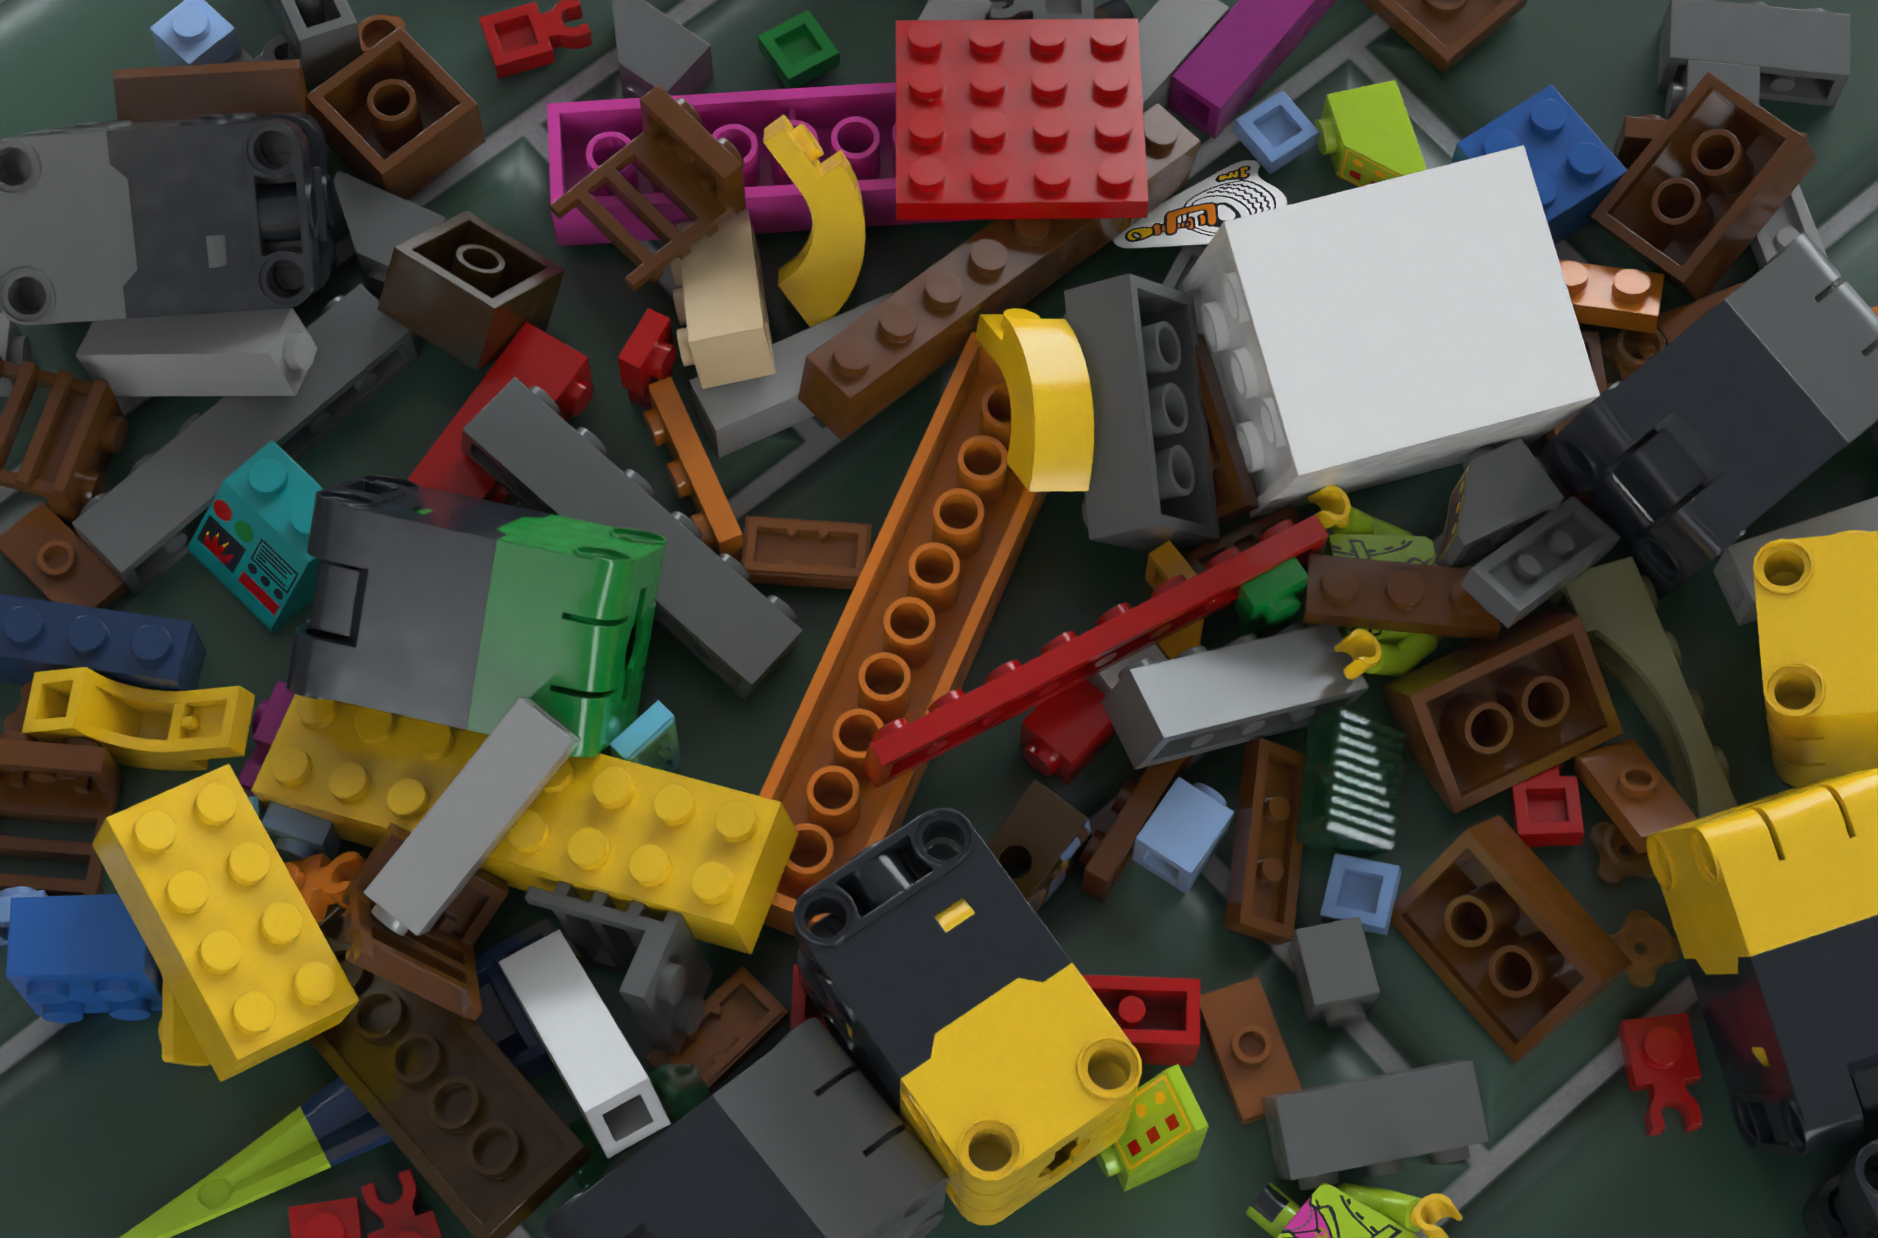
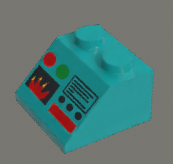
M273 440L269 441L222 482L187 547L189 553L272 634L314 599L320 558L309 555L307 548L315 495L317 491L323 490Z

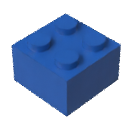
M1552 84L1458 142L1451 161L1452 164L1524 145L1554 245L1593 221L1590 217L1591 214L1627 171Z
M119 894L11 898L6 977L37 1015H42L44 1020L55 1023L81 1021L84 1013H110L109 1015L115 1019L137 1021L149 1018L151 1011H162V975Z

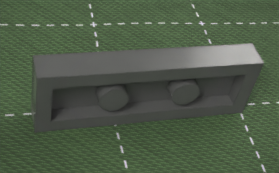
M1572 496L1473 566L1460 586L1475 598L1488 613L1494 615L1509 628L1608 555L1621 536L1577 498Z

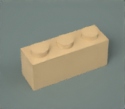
M744 209L738 215L732 212L718 224V231L711 237L705 234L691 245V253L681 260L677 257L670 262L676 286H683L682 288L673 289L674 305L680 326L687 325V328L677 329L681 358L684 366H696L702 389L776 374L761 254L749 209ZM693 222L677 223V229L682 232Z

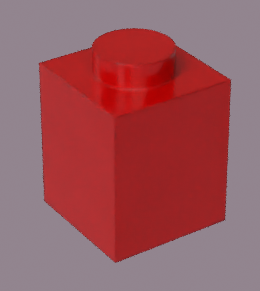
M1086 679L1038 704L1023 720L1021 725L1020 746L1023 748L1022 754L1027 762L1042 775L1051 777L1055 774L1069 785L1116 734L1101 703L1106 695Z

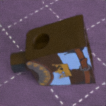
M1034 779L987 846L1007 874L1017 866L1030 867L1029 872L1025 876L1011 879L1038 914L1078 864L1080 856L1092 836L1089 819Z

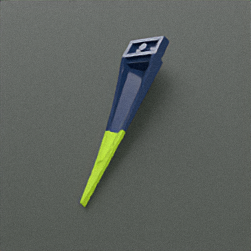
M548 917L494 945L475 960L482 1012L476 1020L529 1080L554 1070L553 1062L520 1006L499 961L555 932L556 930ZM338 1076L238 1154L119 1238H171L388 1143L392 1139Z

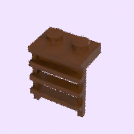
M659 84L640 98L644 132L550 205L551 212L559 219L576 207L637 266L634 271L625 277L626 285L633 292L649 279L654 283L663 275L662 269L677 257L681 260L691 253V245L705 234L711 237L718 231V224L732 212L738 215L746 208L743 175L745 163L739 151L726 138L721 137L717 140L703 127L699 114L689 102L683 98L673 99ZM632 163L693 223L680 232L619 172ZM604 185L665 246L652 255L591 194Z
M0 355V379L4 377L16 380L0 418V486L44 496L53 513L66 525L73 526L72 522L80 516L84 506L93 497L105 493L107 483L105 471L112 454L117 455L123 449L128 433L127 419L124 417L108 381L96 378L93 383L74 378L72 372L60 369L57 374L38 369L36 363L23 361V364L20 365L4 361ZM41 386L52 389L19 472L3 470L36 387Z
M1 732L0 818L96 826L95 839L105 819L116 814L119 791H123L125 778L107 748L97 741L82 737H68L63 739L62 744L38 742L36 738L20 732ZM0 835V856L89 863L86 880L0 873V891L12 887H31L37 891L44 890L48 896L104 894L102 881L105 868L92 843Z
M390 823L342 895V903L349 906L343 914V921L350 924L344 934L345 941L352 944L346 952V960L465 1019L469 1018L476 1021L482 1012L473 945L509 894L507 881L479 868L428 932L416 936L408 930L404 936H401L386 927L372 914L371 910L377 903L363 893L411 834V832Z

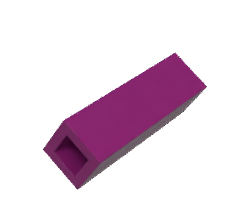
M1239 0L1172 75L1167 108L1213 139H1216L1337 0Z

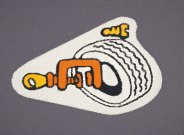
M1240 161L1161 203L1147 214V218L1138 220L1115 237L1113 241L1115 245L1122 248L1208 245L1224 221L1287 206V200L1278 188L1259 177L1258 170L1260 164L1257 161Z

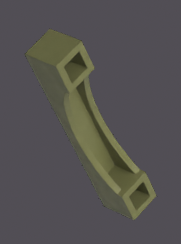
M1633 556L1589 568L1551 596L1549 600L1551 608L1581 617L1598 665L1623 688L1645 716L1667 758L1679 796L1699 819L1739 806L1728 783L1730 780V769L1727 759L1718 746H1712L1704 727L1705 709L1703 702L1695 689H1688L1680 670L1681 653L1678 643L1671 632H1664L1656 613L1657 597L1654 586L1646 575H1640Z

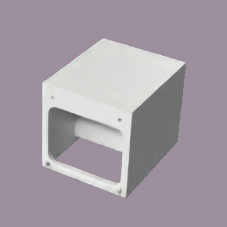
M1524 145L1224 221L1182 282L1184 292L1194 295L1197 332L1204 335L1235 428L1236 437L1257 495L1259 508L1249 512L1250 519L1271 514L1292 504L1293 508L1309 504L1308 496L1329 485H1335L1347 494L1463 463L1473 452L1485 445L1494 444L1496 448H1499L1518 438H1521L1526 446L1531 445L1600 396Z

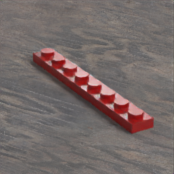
M1316 515L1295 525L1291 519L1277 523L1260 536V543L1243 552H1240L1238 547H1232L1221 552L1206 564V571L1188 580L1182 574L1168 579L1151 593V599L1134 608L1129 603H1122L1110 609L1097 620V627L1079 636L1074 631H1068L1057 636L1041 649L1042 655L1023 665L1018 660H1012L999 666L985 678L986 684L967 694L962 689L952 690L929 706L928 711L930 713L910 723L905 718H899L884 725L871 737L872 742L869 743L863 764L865 771L876 788L892 781L1235 603L1240 586L1285 561L1296 557L1302 567L1306 566L1308 555H1319L1329 534Z

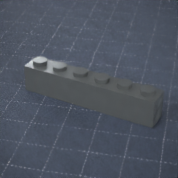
M361 283L346 296L340 295L332 299L323 308L319 318L306 328L318 349L313 364L308 369L296 396H224L205 413L200 412L187 419L180 427L175 438L158 452H152L140 458L131 468L128 477L108 493H101L93 497L84 506L80 516L72 522L80 539L124 582L128 592L134 598L189 552L187 547L222 482L263 446L273 440L296 462L418 359L411 331L377 309L379 300Z
M514 377L462 429L461 451L527 509L615 528L649 531L667 538L658 596L654 599L656 607L653 620L743 700H746L795 648L803 630L796 624L798 618L794 611L780 598L774 595H769L766 598L748 582L750 580L749 573L735 558L727 553H722L718 556L700 540L702 538L700 529L686 515L679 511H674L671 514L653 499L655 496L654 490L641 475L631 469L623 472L606 457L607 450L592 432L583 427L575 430L558 415L560 409L550 395L535 385L527 388Z

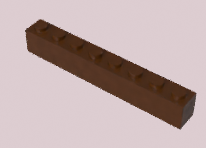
M1159 103L1143 113L1148 213L1186 186L1201 143L1195 135ZM1141 218L996 219L807 355L798 399L842 440L964 350L971 332L976 333L980 314H1003L1007 309L1021 308Z

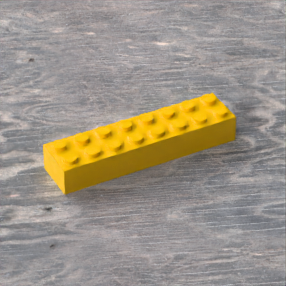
M295 694L251 791L267 809L270 802L273 801L332 821L340 839L374 848L390 823L412 832L489 735L336 700L314 699ZM604 754L587 758L569 756L480 868L507 881V886L528 891L529 887L532 886L554 892L558 882L563 881L572 884L580 899L590 902L595 890L607 893L617 910L627 912L632 900L645 904L654 920L662 922L668 910L682 914L695 939L752 954L799 833L780 801Z

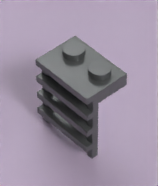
M563 881L558 882L554 892L530 886L525 895L528 904L550 909L554 912L572 942L567 941L579 962L626 975L619 992L653 1048L679 1055L687 1034H693L701 1022L704 1011L703 997L714 974L682 914L668 910L662 922L654 920L645 904L632 900L627 912L617 910L609 895L604 892L595 890L591 901L588 902L580 899L572 884Z

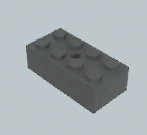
M1130 273L1065 290L1066 313L1063 319H1066L1071 326L1082 349L1089 374L1093 400V464L1089 490L1084 491L1085 498L1082 503V515L1089 531V540L1149 553L1168 540L1171 541L1176 549L1220 540L1213 469L1209 456L1210 442L1207 416L1202 403L1195 345H1199L1194 295Z

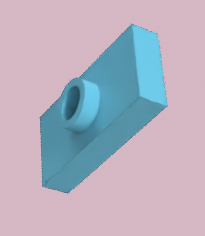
M659 700L610 743L611 754L615 758L671 773L681 766L682 760L675 717Z

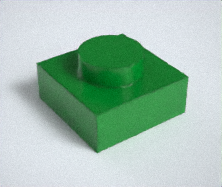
M809 9L758 36V49L787 89L798 88L840 65L839 51Z

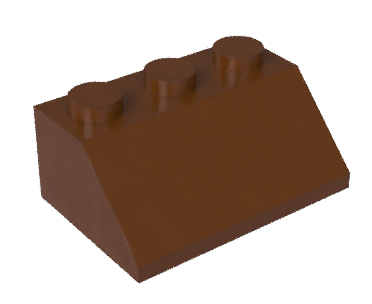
M300 59L115 69L113 73L117 121L131 120L132 123L198 119L200 116L245 112H256V115L297 112L311 116L306 100V95L308 94Z
M1708 71L1590 217L1654 273L1665 274V281L1693 301H1697L1710 293L1816 164L1817 159L1803 135Z
M1550 607L1516 622L1509 628L1501 629L1496 641L1479 639L1381 686L1403 744L1448 810L1454 814L1623 734L1581 617Z
M1500 815L1467 828L1395 901L1390 921L1515 1064L1589 1006L1633 964Z

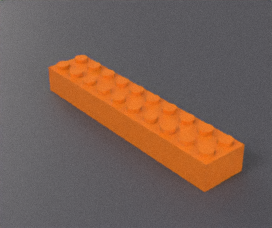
M971 332L759 794L761 797L782 802L799 833L764 921V925L794 937V907L798 898L806 890L846 865L865 848L884 840L900 829L929 761L876 788L863 767L869 743L872 742L871 737L881 727L896 719L905 718L910 723L930 713L928 708L935 700L952 690L962 688L1048 493L1029 492L1006 462L1011 436L1009 392L1001 369L976 339L975 332ZM823 913L815 916L808 923L807 929L810 931L811 927L818 920H820L829 913Z

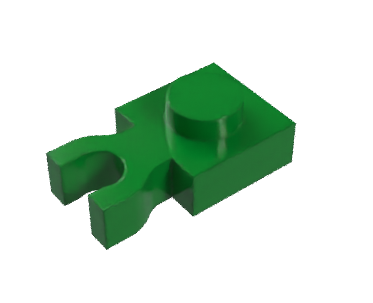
M1296 557L1285 561L1240 586L1234 611L1238 616L1236 624L1244 636L1255 634L1259 639L1260 633L1267 626L1278 624L1281 627L1290 622L1291 616L1300 609V602L1302 601L1309 576Z

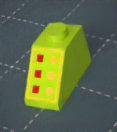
M1396 80L1326 95L1322 118L1315 121V128L1319 131L1317 145L1322 155L1330 154L1338 177L1358 187L1427 170Z
M1179 1064L1165 1069L1137 1089L1125 1133L1116 1143H1113L1095 1156L1107 1178L1115 1174L1117 1175L1124 1192L1198 1158L1209 1125Z

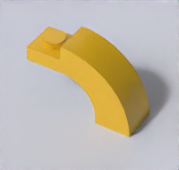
M782 115L764 128L763 143L804 196L813 222L808 239L802 249L794 258L778 269V286L811 328L833 318L846 302L855 286L865 251L864 205L857 177L842 150H839L823 163H820L817 158L822 156L824 152L813 134L803 123L794 128L787 117Z
M1017 308L1007 309L1003 314H980L975 337L1001 369L1009 392L1011 436L1006 460L1007 464L1029 492L1088 491L1094 452L1093 400L1085 358L1071 326L1066 319H1041L1031 311Z
M87 667L34 672L22 733L36 738L39 742L62 744L63 739L68 737L88 738L106 747L115 763L119 765L172 771L207 770L209 759L245 755L255 695L241 686L190 691L144 689L108 679Z

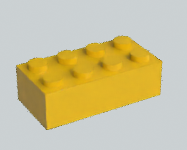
M230 764L208 772L105 819L92 846L220 1082L340 1024L359 1002V998Z

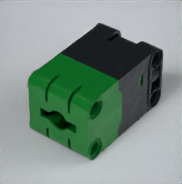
M362 475L317 491L307 548L309 555L320 558L311 618L306 621V624L295 629L286 688L294 694L308 698L336 700L487 735L493 732L519 698H529L582 740L570 756L585 758L599 756L601 751L608 747L637 718L644 677L643 668L646 665L656 607L654 599L658 596L667 538L649 531L615 528L585 520L424 487L406 479L385 475Z

